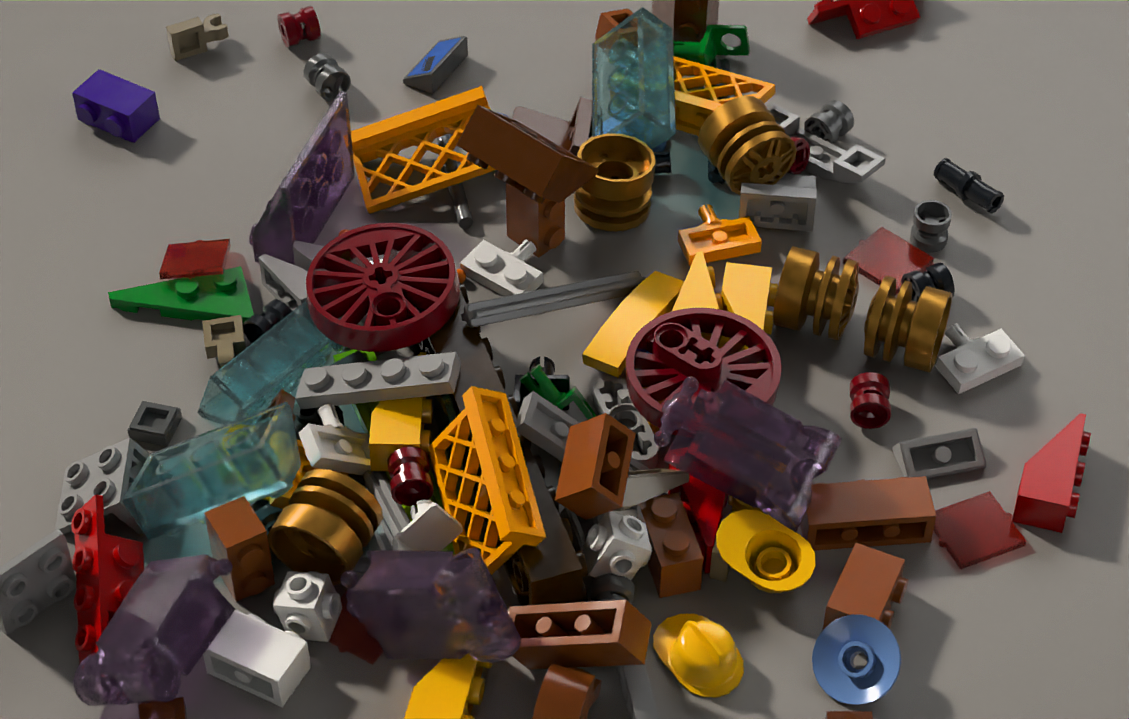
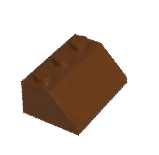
M652 0V14L672 40L700 42L704 38L707 26L718 24L719 0Z
M477 105L457 143V146L469 153L466 158L467 160L484 169H487L488 165L497 170L494 174L496 178L511 186H515L516 182L525 187L522 193L543 204L545 199L561 203L594 178L599 171L598 168L521 122L480 105Z

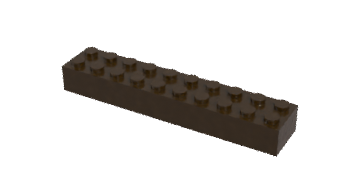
M460 283V297L457 307L448 322L435 334L414 344L417 355L420 352H426V355L457 352L461 361L455 392L453 394L434 395L446 426L465 409L462 395L471 386L505 393L504 389L506 387L501 367L499 365L493 366V353L488 338H481L479 334L481 332L480 326L468 327L466 321H462L461 314L464 313V306L469 303L467 291L463 283ZM414 306L420 313L425 311L421 308ZM511 394L507 395L514 423L516 424L518 408L515 398ZM470 428L468 440L472 441L473 435ZM517 432L546 538L536 547L523 545L503 564L520 606L587 602L588 597L583 577L588 575V568L584 554L581 550H574L571 525L566 517L560 518L559 503L555 501L556 491L552 485L546 486L544 482L545 470L539 454H532L530 450L532 447L531 441ZM466 446L462 461L464 470L470 449L468 446ZM479 464L477 475L481 477L482 469ZM476 481L473 489L475 497L479 486V483ZM490 500L488 502L486 510L487 512H491L492 507L490 504ZM499 537L496 548H498L504 542L500 541Z

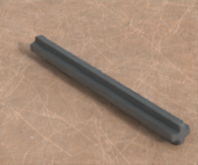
M633 271L468 303L464 306V313L461 314L462 321H466L468 327L473 328L625 297L646 278L642 277L639 271Z

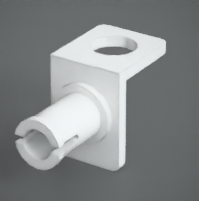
M423 499L416 502L418 512L414 505L411 507L412 521L392 539L396 566L424 589H427L431 585L428 563L462 533L463 526L438 504ZM407 559H409L415 565L417 570L410 565Z

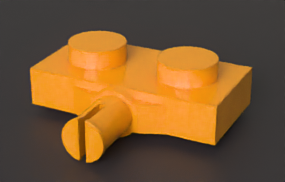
M707 204V209L705 205L698 209V214L703 221L702 224L697 227L678 230V243L689 266L692 265L696 253L703 251L706 263L761 252L762 240L750 216L733 220L718 219L713 206Z

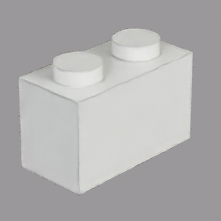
M233 608L229 610L202 645L208 674L280 707L284 706L311 668L308 644L300 635L289 630L284 632L267 624L255 614L246 615Z

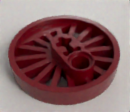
M376 223L352 229L326 244L311 262L306 277L308 309L311 319L319 331L333 342L344 347L367 352L392 351L409 347L435 334L448 322L457 307L460 297V282L453 256L448 247L437 236L413 225ZM384 254L383 261L380 263L379 255ZM414 306L421 308L425 311L420 313ZM367 314L364 326L357 325Z
M714 308L680 309L653 319L637 332L626 354L628 393L638 412L655 427L672 435L693 440L729 438L756 426L773 407L781 379V358L776 345L767 333L758 325L740 315ZM701 333H712L710 341L701 337ZM722 336L731 338L723 347L718 348ZM744 346L748 347V349L740 351ZM702 396L705 416H693L698 400ZM687 400L683 413L675 411ZM713 401L722 412L719 416H715Z

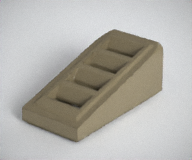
M663 468L629 471L622 508L613 511H624L689 482V473L686 470Z

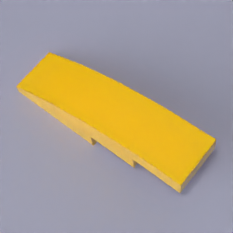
M656 270L650 274L620 303L597 332L582 354L583 364L619 378L626 367L627 350L634 336L653 319L672 312L684 281Z

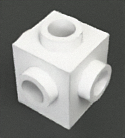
M613 511L607 512L599 524L592 526L583 545L588 575L597 578L605 574H615L632 580L640 567H644L651 557L652 545L649 541L646 524L631 515L624 516Z
M288 571L281 588L276 590L273 598L274 612L278 615L285 631H293L304 640L329 642L342 610L340 596L336 593L328 574L315 571Z

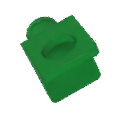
M708 25L704 38L700 42L671 41L669 55L707 66H711V62L715 59L716 55L748 56L750 53L748 31L745 25ZM734 34L740 39L741 43L736 47L728 46L722 41V36Z
M540 364L531 369L532 376L527 372L519 379L520 383H523L529 393L534 391L561 410L574 401L587 419L598 416L576 386L566 393L564 391L560 393L542 370Z

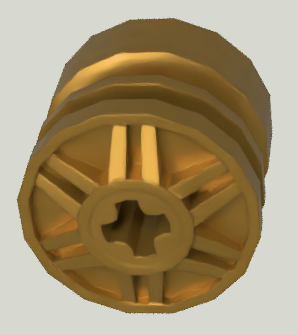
M741 96L729 100L716 108L705 120L698 136V143L702 152L711 164L717 167L720 176L726 180L729 188L738 195H741V183L776 184L789 171L795 161L797 150L794 141L785 133L783 127L776 123L774 116L764 103L754 96Z
M602 134L591 137L584 142L578 150L577 156L598 168L599 171L594 178L575 191V213L586 224L605 231H625L646 221L651 209V185L654 181L655 171L654 152L643 141L624 134Z
M792 246L784 263L776 293L773 325L800 331L809 315L813 316L814 335L821 336L827 320H830L828 338L840 340L846 325L852 318L858 297L859 262L848 259L842 274L839 275L840 257L832 256L825 271H820L819 252Z
M885 276L878 292L872 298L864 327V355L875 358L882 342H885L883 360L890 362L896 354L898 347H904L905 366L931 373L946 330L952 303V293L926 286L918 302L911 301V282L904 281L896 297V278Z
M327 469L308 471L292 494L289 506L284 507L267 535L269 547L279 560L295 572L315 571L328 574L333 585L344 583L363 554L362 548L367 546L383 519L382 507L372 493L347 475Z

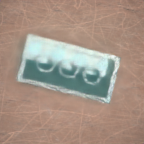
M641 7L592 43V137L602 134H624L643 141L652 150L676 134L673 31L670 26Z
M306 300L210 377L197 413L204 419L229 427L240 422L246 423L248 420L255 423L281 389L289 394L294 391L299 384L298 379L302 377L305 368L322 367L327 361V355L334 350L340 353L346 347L333 342L319 331L311 319Z
M286 401L151 453L121 500L146 537L151 540L164 534L173 536L181 532L186 526L201 522L206 524L204 512L241 496H245L249 504L252 505L255 501L268 496L277 498L287 493L292 488V482L301 466L291 407Z

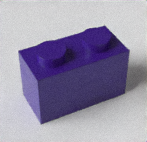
M100 69L72 92L78 120L132 143H135L160 120L156 93Z

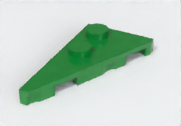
M241 266L108 292L111 308H118L125 312L138 313L139 307L160 310L162 317L184 320L199 319L203 321L241 315L243 324L254 315Z

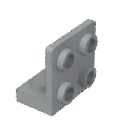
M785 174L774 185L741 183L739 218L750 216L755 227L813 231L817 195L816 177L811 175Z
M130 437L114 445L107 446L103 450L82 460L73 462L66 468L64 473L55 530L59 529L63 534L72 531L71 522L74 513L95 494L103 496L104 516L113 513L140 535L152 530L162 464Z
M59 529L54 530L0 567V629L6 635H9L20 626L31 622L36 615L56 601L67 597L76 588V575L73 570L66 538Z

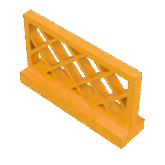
M657 51L628 76L616 73L609 79L611 110L643 118L647 121L699 136V131L705 120L716 108L727 101L741 97L742 93L756 92V94L744 96H754L765 104L775 94V84ZM659 65L668 67L664 69L654 70ZM696 75L695 77L682 79L683 76ZM671 78H675V79H676V80H671V81H665V82H659V83H658L659 80H665V79H671ZM720 83L728 84V85H722V86L712 87V85H714V84H720ZM705 86L704 89L687 91V89ZM735 95V97L720 100L717 99L718 97Z
M482 86L345 133L346 141L354 160L365 206L369 214L496 170L488 165L487 169H484L466 159L469 153L463 155L453 151L477 105L491 110ZM446 134L452 135L445 147L432 143L437 137ZM414 145L418 147L410 159L398 155L403 149ZM427 150L439 154L432 167L419 163ZM380 157L384 158L376 171L364 167L363 163ZM448 158L461 163L454 172L447 174L440 171ZM392 162L405 166L397 179L384 175ZM414 170L426 174L423 181L419 184L412 186L406 183ZM379 182L391 186L386 195L376 199L372 198V192Z
M471 386L462 395L465 409L429 445V452L443 508L463 526L462 533L452 541L464 590L475 591L523 545L536 547L546 538L506 393ZM470 428L473 435L472 441L468 440ZM453 443L448 463L445 450ZM468 446L470 449L465 470H461L465 449ZM479 464L482 469L481 477L477 475ZM459 476H462L463 478L457 498L455 490ZM476 481L479 483L474 506H471L470 501ZM489 500L492 507L491 512L486 511ZM469 511L472 515L466 535L464 526ZM484 518H487L489 520L484 541L480 542ZM499 537L500 541L504 542L498 548H496ZM477 548H479L481 553L478 566L475 569L474 559Z

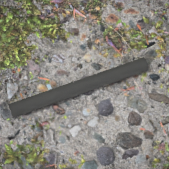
M449 134L435 138L436 144L445 147L450 140ZM450 158L443 165L444 173L447 174L456 171L458 168L457 162ZM462 182L449 186L459 226L461 228L471 227L473 219Z

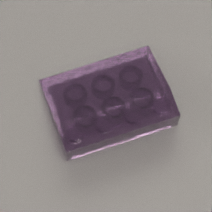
M340 91L294 164L283 178L274 196L269 200L259 222L253 225L249 235V243L253 246L255 262L259 263L258 257L267 254L295 265L293 254L294 241L315 243L354 179L355 170L347 92Z

